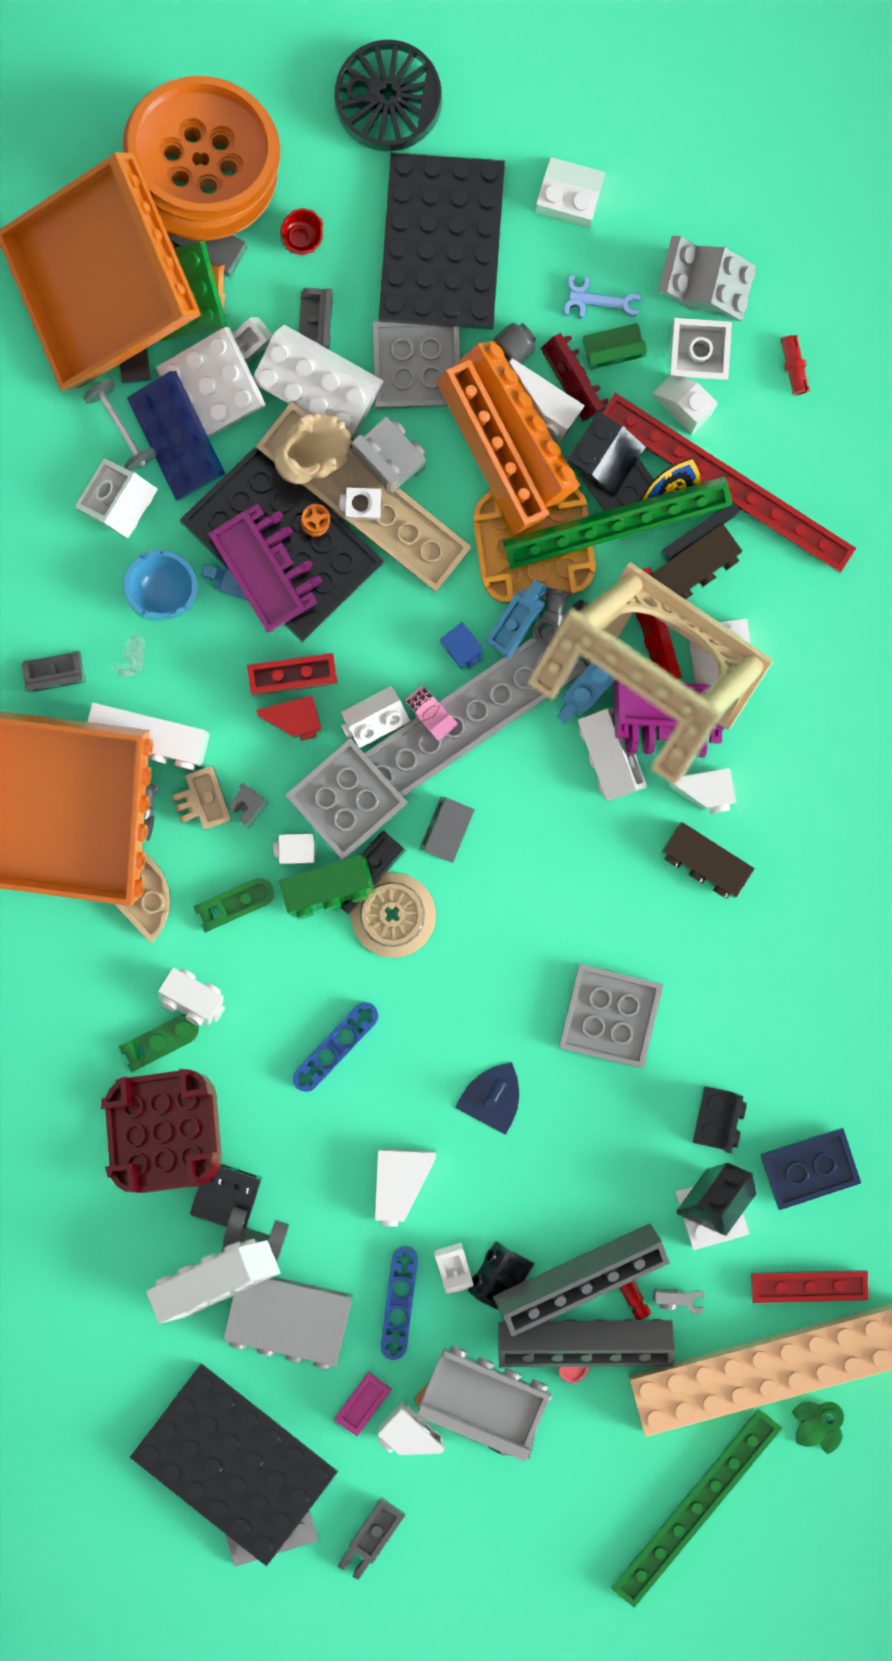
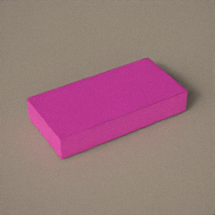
M368 1371L334 1417V1420L355 1436H358L392 1388Z

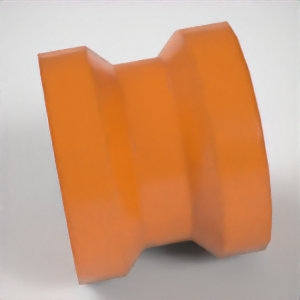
M320 504L307 506L301 518L303 531L312 537L323 535L328 530L330 524L328 509Z

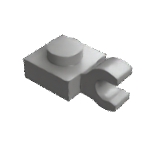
M654 1288L653 1300L655 1304H660L661 1309L677 1310V1305H686L691 1312L700 1314L704 1311L703 1307H695L692 1302L696 1297H705V1294L700 1290L684 1292L683 1290Z

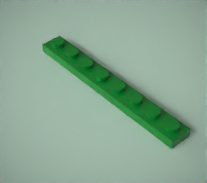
M725 476L503 540L510 570L732 506L728 482Z
M758 1408L611 1586L612 1590L635 1608L781 1431L782 1427Z

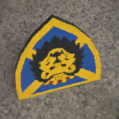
M692 457L678 462L663 471L651 482L641 500L700 484L699 470Z

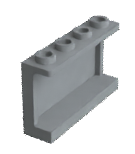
M273 1276L233 1295L223 1341H228V1346L236 1349L245 1350L246 1346L257 1348V1353L266 1356H274V1352L286 1355L285 1359L292 1362L302 1363V1359L314 1361L313 1366L322 1369H330L331 1366L337 1367L353 1295Z
M453 1345L450 1349L443 1347L417 1409V1417L517 1459L526 1461L537 1427L548 1401L552 1398V1393L547 1390L549 1386L532 1379L531 1383L520 1379V1373L505 1368L504 1372L493 1368L495 1363L485 1358L478 1357L477 1361L466 1356L468 1352Z

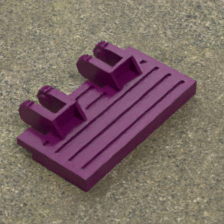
M256 504L208 534L267 633H271L318 603L312 592L302 598L300 596L319 585L322 579L320 576L312 577L301 586L295 587L292 580L308 572L313 565L309 560L287 573L284 572V570L295 563L283 543H279L273 548L270 547L288 537L293 531L290 526L284 527L266 539L262 531L278 523L283 518L281 511H278L256 524L254 521L265 515L260 505Z
M618 679L614 681L615 738L625 739L627 752L629 754H636L639 748V729H642V751L646 755H652L655 749V728L657 740L668 741L679 721ZM682 683L699 696L711 686L709 684ZM716 723L709 734V743L721 744L722 730L725 728ZM707 739L696 755L699 758H704L707 754Z

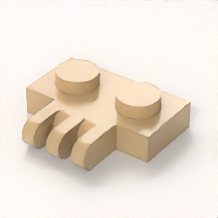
M213 766L185 775L190 789L172 795L173 801H179L183 798L186 803L175 806L177 812L189 810V814L179 817L181 823L200 817L203 828L206 830L232 821Z

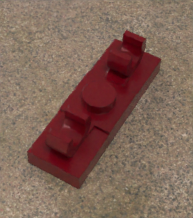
M559 333L553 336L540 349L566 394L585 405L579 415L584 422L603 409L604 405L608 403V399L600 400L596 394L601 389L600 385L592 387L590 384L591 381L585 369L581 366L577 357L575 358L580 352L579 349L571 351L567 343L572 340V337H563Z

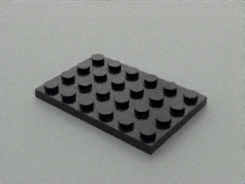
M391 153L379 322L493 330L504 160Z
M255 446L180 519V523L229 570L208 533L256 504H259L265 513L264 516L254 521L256 524L271 514L281 511L283 518L262 532L267 539L284 527L290 526L293 531L288 537L270 547L273 548L279 543H283L295 563L284 570V572L287 573L310 560L313 565L312 568L292 580L293 584L297 588L312 577L320 576L322 579L319 585L300 596L302 598L312 592L318 603L283 624L303 643L384 561L323 501L303 485L293 484L284 480L277 472L275 463ZM312 504L323 505L330 513L328 530L319 537L307 535L301 527L302 513L307 506Z
M200 1364L130 1456L133 1461L266 1567L339 1472L204 1364Z

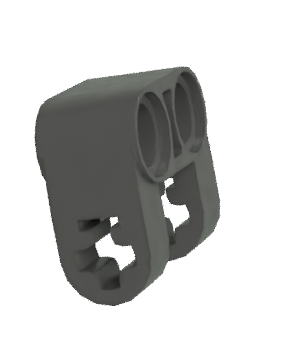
M233 1207L224 1235L222 1253L225 1247L237 1242L241 1244L251 1239H255L256 1243L268 1241L277 1262L289 1224L275 1220L271 1234H264L243 1227L248 1211Z

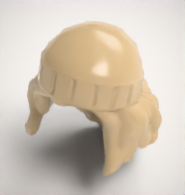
M318 413L303 415L297 423L289 428L286 440L276 448L274 463L277 472L284 480L293 484H304L313 478L328 476L348 461L347 454L352 444L351 433L345 429V423L343 421L338 422L335 416H329L325 413L321 415Z

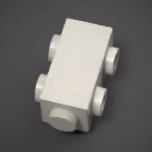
M392 686L340 712L346 722L341 725L348 739L354 738L359 748L410 722Z
M173 967L158 991V999L161 1000L160 1004L172 1012L178 1010L186 1015L185 1018L197 1026L203 1024L209 1027L212 1020L217 1022L225 1009L222 1005L223 995L220 994L221 991L210 983L204 985L195 980V975L185 969L179 971Z

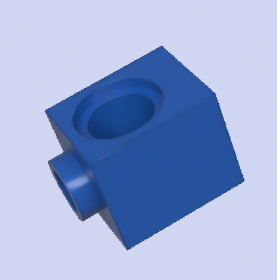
M463 622L440 639V643L460 669L465 665L470 669L482 659L480 654L484 651L483 647Z

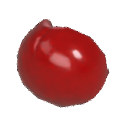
M306 208L292 210L281 224L280 235L282 244L292 254L304 256L313 253L323 240L322 219L313 210Z

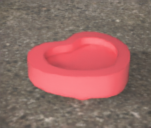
M558 1367L560 1376L569 1383L579 1382L586 1376L589 1367Z

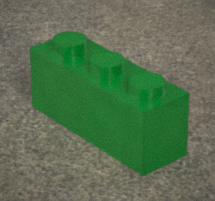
M362 855L279 880L287 913L292 917H297V919L312 917L314 915L313 911L323 908L325 911L340 908L341 902L350 899L352 902L366 900L369 898L368 894L375 892L367 860Z

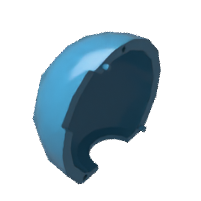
M152 550L140 554L130 564L123 578V591L130 607L140 617L148 620H165L180 616L191 608L197 595V577L192 566L182 556L167 550Z

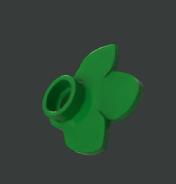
M808 1401L799 1404L792 1411V1414L801 1421L796 1432V1443L798 1445L810 1447L820 1444L826 1454H830L838 1448L843 1438L840 1427L844 1421L843 1409L838 1404L824 1402L819 1405ZM826 1414H832L835 1417V1419L832 1421H828L824 1418V1416Z

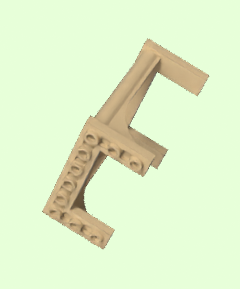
M630 562L612 587L580 613L572 609L567 614L529 679L528 684L552 700L557 696L580 655L586 657L679 721L676 729L651 767L652 770L676 785L683 777L716 723L727 730L733 726L774 660ZM634 612L653 615L709 653L717 664L719 678L699 696L620 642L618 638Z

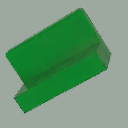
M636 323L583 336L590 370L644 358L647 354L645 340L642 341L639 326Z

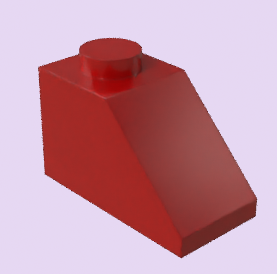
M313 696L256 710L259 718L294 738L300 737L301 741L316 738V732L322 731Z

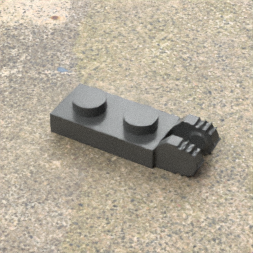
M381 1497L350 1542L348 1550L340 1560L338 1567L342 1570L347 1567L356 1552L364 1558L353 1572L352 1577L358 1580L369 1564H373L405 1517V1513Z

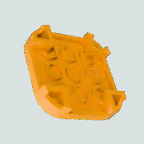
M578 488L560 504L546 507L549 515L538 525L515 535L492 491L487 492L478 501L474 510L473 526L481 580L485 591L492 599L502 604H509L516 593L519 594L523 588L528 590L534 579L542 582L549 588H555L556 591L560 589V592L561 590L571 592V596L581 593L590 585L596 567L593 546L510 570L502 542L503 540L588 516L585 496ZM548 593L545 594L542 600H547Z

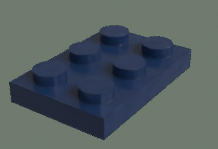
M843 1128L760 1154L778 1210L861 1184Z

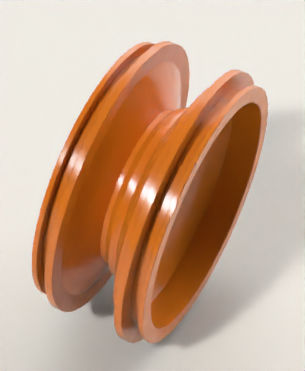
M210 76L181 77L166 82L152 90L136 105L129 116L123 135V153H134L167 233L188 240L207 241L221 239L247 228L265 211L276 187L277 171L280 162V141L275 124L269 113L249 92L234 83ZM188 138H194V139H196V140H198V141H197V142H189V141H187L186 139H188ZM220 145L225 147L226 149L218 150L215 148V146ZM175 156L178 159L173 161L167 159L166 157ZM230 171L233 172V175L228 176L222 172ZM181 181L184 182L186 185L177 186L174 183ZM210 189L214 191V193L207 194L204 193L202 190Z

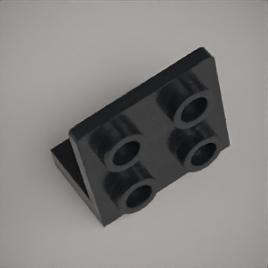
M704 1086L692 1143L719 1148L726 1153H732V1148H737L740 1140L741 1131L737 1129L738 1120H743L746 1112L747 1102L743 1101V1096L739 1093Z
M220 1164L216 1175L209 1182L198 1187L190 1214L227 1227L233 1207L248 1211L243 1226L246 1228L262 1177Z

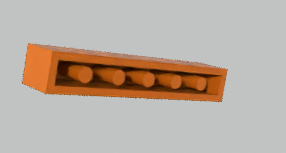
M496 341L476 344L457 362V365L471 360L544 505L549 507L560 504L580 487L574 471L564 459L560 447L553 440L544 420L533 406L530 396L526 394L516 372L512 370L505 358L502 348Z
M471 360L447 369L438 378L436 383L513 534H518L538 525L549 515V512Z

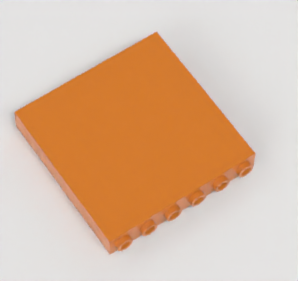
M114 153L0 229V248L8 262L11 275L15 279L22 301L32 320L33 328L38 334L44 354L50 363L54 378L61 391L83 387L201 315L134 153Z
M0 711V889L132 906L142 897L144 882L140 880V871L144 869L146 854L142 852V842H145L148 831L147 824H144V813H147L149 809V796H146V785H149L151 780L148 756L150 757L153 751V739H149L150 730Z

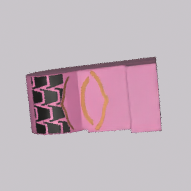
M423 685L404 700L437 742L458 725L453 717L447 713Z

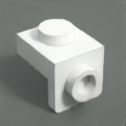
M462 1243L434 1250L446 1294L461 1292L474 1285Z

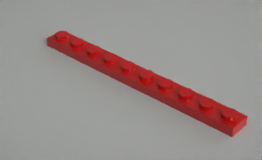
M617 393L613 395L603 410V414L626 428L646 446L647 450L673 466L692 457L699 470L701 483L725 476L731 500L736 503L740 510L839 574L855 552L856 547Z

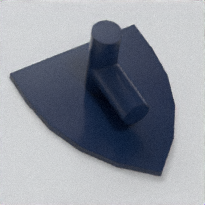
M512 1062L495 1066L481 1073L468 1085L455 1107L505 1135L516 1115L520 1094L518 1078Z

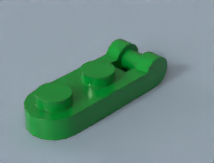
M257 878L193 906L196 914H200L204 923L202 928L206 933L266 906L273 899L274 890L270 882ZM218 906L222 916L214 919L210 909Z
M186 1015L178 1016L119 1046L122 1054L126 1055L130 1063L128 1067L132 1073L191 1043L199 1033V1026L189 1022L185 1018ZM143 1044L148 1055L140 1058L135 1048Z

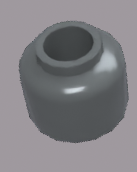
M510 323L493 340L502 348L508 362L513 358L521 363L535 351L534 342L536 338L523 323L520 325Z

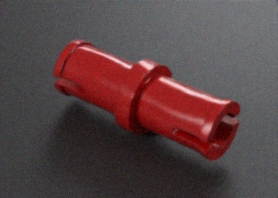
M790 335L780 339L786 362L783 365L784 371L788 372L793 396L803 395L811 391L805 372L807 363L802 358L798 335Z

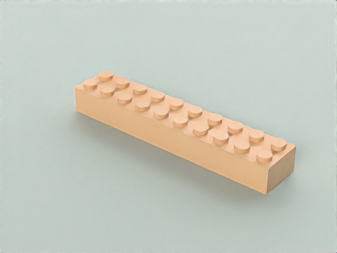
M892 1303L673 1362V1366H659L629 1374L628 1377L645 1437L892 1370Z

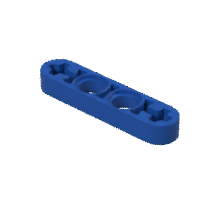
M367 1002L357 1005L301 1064L293 1075V1082L297 1089L308 1092L316 1088L364 1037L378 1020V1010L374 1005ZM370 1008L373 1011L370 1015L373 1020L370 1023L365 1020L359 1026L364 1031L359 1034L357 1029L347 1023V1021L352 1018L356 1022L361 1016L358 1012L359 1009L367 1010ZM343 1028H349L354 1033V1040L348 1045L341 1044L337 1038L339 1030ZM329 1049L333 1052L334 1061L331 1065L324 1066L319 1063L317 1057L321 1050ZM313 1060L315 1066L324 1071V1073L320 1076L316 1072L311 1078L314 1083L311 1086L307 1083L302 1086L299 1083L301 1080L299 1073H308L313 1068L308 1063Z
M409 1246L397 1248L393 1253L381 1340V1351L386 1358L391 1360L401 1358L406 1352L418 1263L416 1251ZM403 1252H408L409 1258H413V1263L409 1262L406 1273L412 1272L411 1278L406 1275L394 1276L395 1270L401 1271V1262L397 1261L396 1258L401 1257ZM399 1280L406 1281L410 1287L408 1294L397 1296L393 1291L395 1282ZM395 1309L402 1310L406 1315V1320L401 1325H395L389 1319L390 1313ZM387 1328L394 1331L405 1330L404 1335L398 1333L397 1342L399 1345H402V1349H397L396 1353H390V1348L386 1347V1343H391L393 1332L387 1333Z

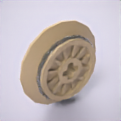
M386 873L374 885L375 892L368 894L369 898L360 901L351 911L350 919L355 936L366 949L378 956L399 958L413 954L426 944L434 930L436 909L432 895L420 881L407 874ZM398 908L400 919L397 922L393 919L388 922L386 920L388 918L387 909L395 910Z

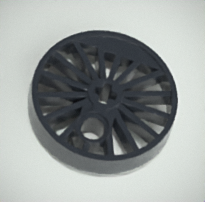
M378 40L358 48L346 59L337 76L334 104L338 119L345 131L354 140L374 150L399 151L417 144L431 132L442 108V86L434 65L422 51L402 41ZM380 50H392L388 78L386 77ZM398 51L409 54L394 78ZM375 52L381 79L366 60L365 55ZM415 58L423 64L402 79ZM359 61L371 78L362 75L351 67L355 62ZM426 73L425 82L409 85ZM346 74L352 77L348 84L342 83ZM357 87H364L368 91L363 97H357L352 92ZM423 91V96L411 94ZM340 92H346L348 100L340 102ZM387 92H392L390 100H384ZM409 102L421 104V109L415 107ZM354 107L361 109L349 119L346 118L343 112L345 109ZM403 109L419 118L418 128ZM374 111L362 132L353 126ZM396 112L412 132V135L401 138ZM383 113L379 140L368 137L380 114ZM388 114L391 117L396 140H384Z

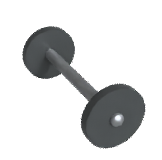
M107 380L87 391L83 399L87 404L98 400L102 402L134 455L124 466L126 469L134 471L153 460L157 453L154 448H149L142 452L139 451L106 397L116 386L113 380Z

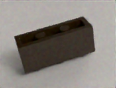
M722 523L653 572V578L686 600L693 595L691 589L699 583L703 588L717 577L714 574L722 567L727 571L740 562L738 556L743 551Z
M683 822L678 824L661 851L666 855L664 858L666 862L678 869L680 865H683L690 870L688 874L690 877L701 884L705 880L715 886L713 891L725 899H728L729 896L737 898L755 869Z

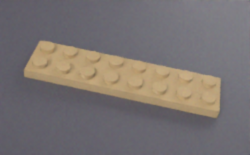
M291 402L256 445V448L274 462L276 448L286 440L289 428L297 423L303 415H307V413ZM351 449L347 454L348 461L342 467L324 478H313L309 482L301 484L344 519L345 512H339L340 494H345L347 487L381 489L380 520H345L435 592L472 547L400 488L391 495L352 453ZM357 496L353 498L352 506L356 511L362 512L368 508V501L362 496Z

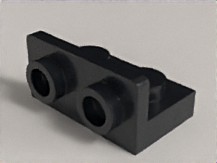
M496 1241L492 1248L487 1251L485 1260L478 1273L472 1277L474 1285L469 1287L468 1292L479 1301L498 1310L493 1296L524 1282L534 1263Z

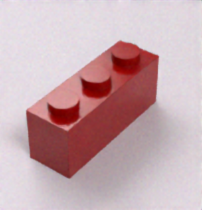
M333 653L247 665L252 696L338 685Z

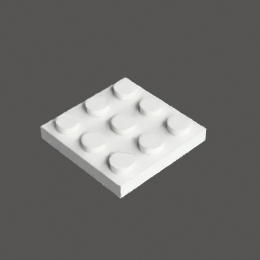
M229 327L220 329L156 367L192 445L206 440L266 406Z

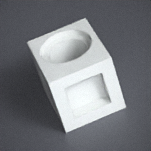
M347 487L346 493L340 494L339 512H345V519L380 520L381 489ZM357 496L366 498L368 508L362 512L356 511L352 506L353 498Z
M314 834L279 835V841H274V858H279V864L315 863Z

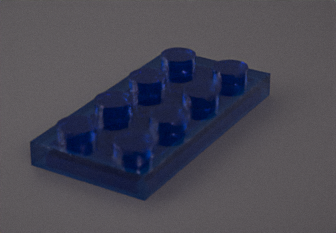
M169 371L127 397L150 448H154L157 453L155 458L176 501L186 498L226 474L176 371Z

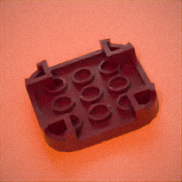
M179 1069V1071L130 1078L122 1077L115 1080L116 1083L109 1089L106 1097L102 1098L101 1109L106 1112L109 1166L105 1167L107 1177L111 1178L115 1185L124 1190V1192L141 1194L197 1187L209 1182L216 1175L220 1167L222 1154L217 1095L215 1087L209 1078L197 1071Z

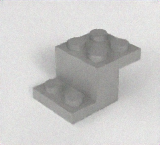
M672 236L658 292L690 310L717 311L731 320L742 321L748 305V297L752 282L754 281L756 266L726 247L697 246L682 236Z
M386 416L364 437L360 434L352 441V453L392 495L411 476H418L425 469L426 459L424 455L426 452L415 440L411 443L404 435L406 430L396 419L391 422Z

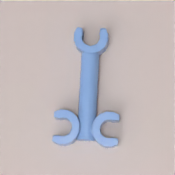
M574 275L569 277L570 297L564 307L565 317H568L571 307H578L580 310L579 319H583L586 312L584 304L622 309L629 317L638 316V310L630 309L628 303L631 301L640 302V295L632 293L625 298L586 293L590 285L589 277L585 278L582 287L574 285Z

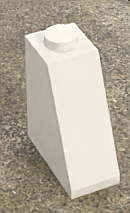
M669 376L651 394L691 435L713 414L718 404L698 382L683 377Z
M378 1149L375 1220L381 1221L382 1226H398V1221H405L436 1160V1151Z

